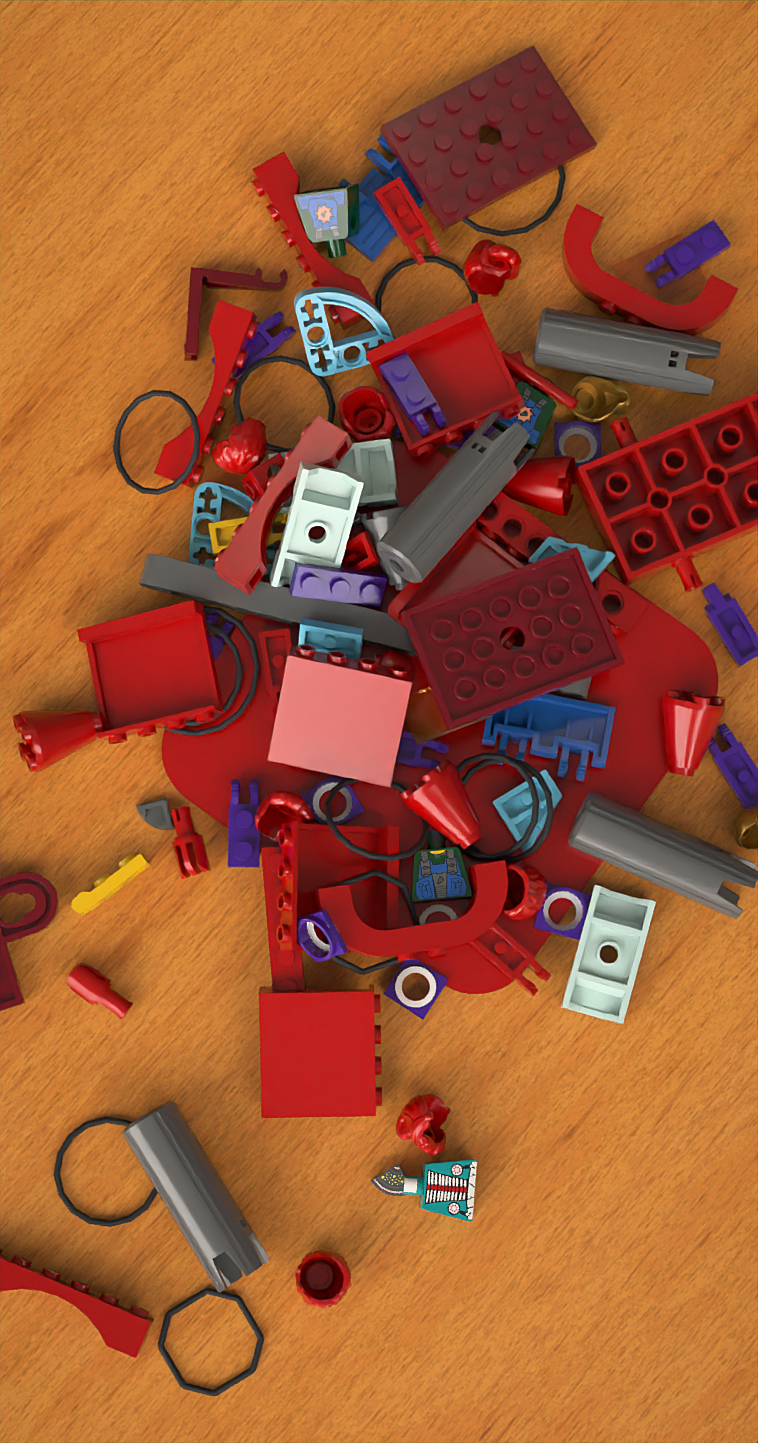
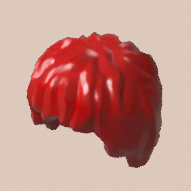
M248 417L240 425L233 426L229 438L219 441L217 446L212 449L214 462L223 470L233 474H247L250 470L257 467L265 457L267 451L266 443L268 442L266 439L267 426L260 420Z
M515 862L506 868L508 891L502 912L512 919L521 920L529 918L537 911H540L545 901L548 886L545 882L547 880L546 877L537 868L524 862Z
M319 1250L307 1253L295 1273L297 1291L303 1297L304 1302L311 1306L326 1308L336 1305L343 1299V1296L346 1295L347 1290L351 1287L350 1269L344 1257L337 1252Z

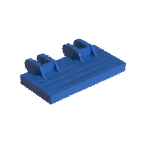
M383 135L377 139L380 146L396 159L390 163L372 148H369L365 153V156L386 174L383 176L373 168L359 184L360 231L358 234L344 239L372 263L397 236L374 198L373 193L400 177L419 209L425 203ZM342 179L338 185H350V182Z
M544 694L487 716L481 744L494 747L496 736L499 734L501 738L498 754H507V741L519 743L515 758L523 761L527 740L532 741L530 754L556 759L558 746L562 747L557 776H565L568 769L569 754L580 756L579 765L576 770V780L584 781L589 753H593L591 766L603 769L605 767L615 707Z

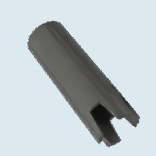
M546 307L543 309L542 316L540 317L533 352V362L536 365L659 389L709 396L713 388L714 379L686 370L687 358L716 359V356L720 355L721 342L689 334Z
M492 411L376 544L378 554L396 574L409 582L421 583L536 450L533 448L531 450L527 449L513 462L530 437L529 433L519 423H514L503 433L495 429L485 437V433L499 415L497 411Z
M593 791L588 793L583 800L568 834L567 841L570 846L734 919L740 916L743 909L737 906L739 896L723 886V880L755 888L758 879V871L755 870L756 864Z
M168 1101L156 1107L124 1129V1138L219 1293L242 1278L241 1271L248 1276L264 1263L270 1261L267 1253L175 1102Z

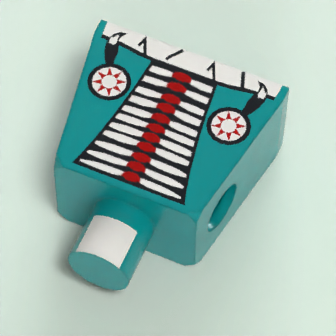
M461 1159L423 1163L421 1176H403L402 1194L420 1195V1209L465 1221H472L477 1160Z

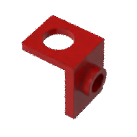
M281 453L274 455L250 470L241 480L245 492L253 501L257 498L261 499L267 490V483L270 479L267 475L268 467L277 465L282 468L284 465V458Z

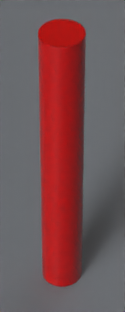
M503 350L501 352L507 368L570 410L575 409L579 402L578 399Z

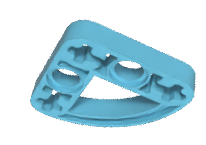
M316 287L299 292L294 299V308L307 360L312 372L318 376H328L368 365L370 362L363 343L367 342L368 350L370 351L377 348L378 340L383 339L385 343L394 340L393 334L379 310L368 300L356 293L334 287ZM307 299L314 303L312 310L315 318L309 319L306 308L303 307ZM323 304H334L350 308L364 316L376 330L332 342ZM314 326L324 329L323 336L317 340L307 337L308 330ZM350 346H356L360 349L359 355L355 359H346L343 356L345 349ZM321 347L327 359L325 366H320L318 363L319 357L316 349Z
M206 482L198 486L194 494L189 546L190 563L214 569L215 560L207 559L205 564L201 565L199 560L194 558L195 555L201 554V550H206L208 556L217 557V555H213L210 534H200L197 530L198 523L204 519L211 520L212 522L221 521L223 500L234 504L247 515H250L249 511L254 502L251 498L232 487L219 483ZM207 490H212L213 495L217 496V499H212L210 504L211 512L217 511L216 515L208 512L198 514L199 509L205 511V500L200 497L201 495H206ZM277 544L267 547L266 555H268L269 561L274 562L276 555L274 548L278 547ZM273 563L272 565H267V571L263 577L270 576Z

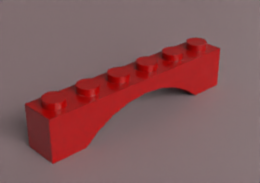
M285 152L253 168L254 180L251 181V184L259 197L264 195L269 204L266 206V209L273 222L279 221L284 231L281 232V235L289 248L294 246L299 256L296 257L300 268L304 274L309 272L314 279V282L311 283L312 287H334L351 291L375 306L359 278L346 274L331 265L316 251L308 240L301 225L298 208L294 199V195L298 194L300 190L299 176ZM328 304L330 307L326 308L332 322L335 325L340 323L343 330L365 319L360 313L344 306Z
M222 300L218 301L208 327L213 342L215 368L210 394L202 411L197 416L201 435L199 455L190 475L181 483V485L192 489L194 483L199 484L205 470V466H202L205 454L210 455L216 440L215 437H212L216 425H222L226 415V409L223 408L227 396L232 397L237 383V380L234 379L238 367L243 368L248 356V351L245 350L249 339H254L259 327V322H256L257 316L254 312ZM192 424L179 436L164 444L154 474L174 482L185 471L193 453L194 431Z
M318 415L312 423L309 422L305 426L301 434L302 439L295 448L293 447L287 452L284 458V465L280 471L270 477L267 483V490L261 499L257 498L253 502L249 511L250 515L244 524L240 523L236 527L232 535L233 540L226 549H222L215 559L214 569L218 576L249 596L267 571L266 551L268 537L281 507L293 494L300 462L336 469L353 444L346 431Z
M282 847L261 848L272 990H306L302 951H280V943L277 941V928L281 920V911L278 910L277 906L278 895L281 892L278 865L282 858Z
M0 1248V1292L26 1289L58 1296L74 1305L89 1318L99 1331L106 1346L134 1358L139 1356L154 1320L147 1317L149 1314L147 1310L135 1305H131L130 1309L118 1304L120 1299L104 1292H102L101 1296L90 1293V1286L76 1280L69 1284L60 1280L61 1274L44 1267L41 1272L30 1267L32 1262L26 1258L14 1255L13 1259L1 1255L3 1249Z

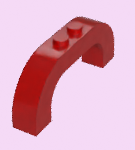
M576 204L565 228L562 244L563 264L574 287L584 297L597 304L600 311L610 316L616 314L624 318V322L689 334L691 336L710 329L725 315L737 294L738 288L714 275L710 276L703 291L695 300L684 305H669L603 271L595 262L591 247L602 227L604 217Z
M505 860L468 867L472 886L471 901L465 912L454 920L393 930L371 928L360 920L354 910L350 884L314 891L317 910L325 909L347 949L356 954L375 958L397 956L398 962L417 959L416 952L428 951L429 957L448 954L447 947L461 945L476 939L485 933L499 917L508 891Z

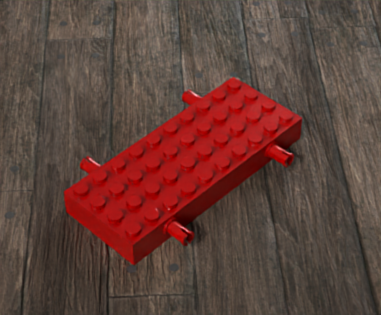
M758 392L641 441H637L628 422V417H623L621 422L616 420L609 425L621 449L577 467L573 477L606 550L615 555L612 563L622 584L628 586L672 567V569L676 568L685 592H690L693 588L697 589L704 585L692 561L694 557L758 531Z

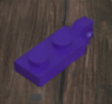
M715 583L704 588L702 593L709 604L704 607L707 617L739 668L758 656V636L735 598L732 599L729 593L722 596Z

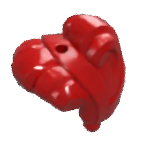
M484 239L475 244L466 258L464 276L467 284L475 293L481 295L491 294L493 297H498L505 281L518 277L522 261L515 249L507 245L496 244L490 239Z
M358 386L343 394L339 400L338 416L343 430L356 443L383 440L391 435L395 426V417L389 409L386 397L378 389L372 386Z
M284 790L274 791L260 804L256 811L254 822L258 831L279 844L278 835L282 828V823L298 821V823L310 824V821L313 819V813L309 805L298 794Z
M416 1095L402 1108L396 1123V1133L402 1140L412 1139L415 1145L429 1155H440L445 1150L446 1134L440 1126L446 1121L448 1114L451 1113V1109L445 1107L443 1101L436 1095Z

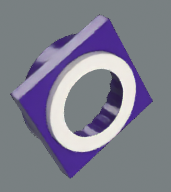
M575 421L554 424L555 456L566 455L564 452L565 440L573 434H581L590 441L591 451L585 459L576 461V469L579 466L601 458V423Z
M332 775L301 794V797L309 805L313 817L318 824L328 825L326 816L319 808L320 797L323 793L331 790L343 781L345 777ZM349 784L340 790L346 798L347 807L342 815L332 818L336 825H343L365 811Z
M546 882L548 887L545 901L540 911H538L534 928L579 941L592 895ZM567 898L574 903L576 917L569 925L559 926L551 921L548 909L555 899Z
M325 909L297 917V939L304 951L314 958L315 961H326L331 957L348 951ZM314 924L324 932L329 945L323 943L316 936Z
M417 959L406 960L387 987L384 995L421 1019H424L448 982V979ZM411 973L423 974L430 984L428 995L420 1001L409 1000L402 992V982Z

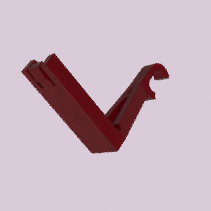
M191 267L184 360L197 361L203 284L207 286L206 289L279 292L284 289L287 283L288 275L286 270L284 269L280 273L281 281L273 283L264 282L261 279L263 271L259 267L255 275Z

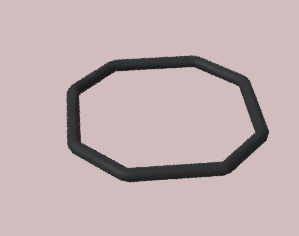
M371 870L336 882L331 886L353 884L373 876H378L402 888L414 926L420 925L408 886L380 870ZM323 932L326 944L329 945V941ZM338 956L331 957L334 962L361 975H366L402 962H398V958L395 957L363 969Z
M205 1288L165 1314L158 1341V1349L180 1387L209 1396H218L256 1371L264 1337L240 1296L223 1291L219 1293L215 1289ZM207 1294L236 1301L258 1338L251 1368L215 1390L185 1383L164 1347L171 1316Z

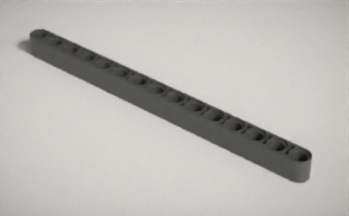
M147 554L139 582L141 586L298 627H300L302 618L362 628L364 629L362 643L418 657L407 630L388 616V613L349 603L292 596L289 592L290 588L274 587L270 583L262 581L258 583L249 596L221 579L215 569L156 554ZM513 646L510 651L518 650L521 647ZM592 677L553 692L586 699Z

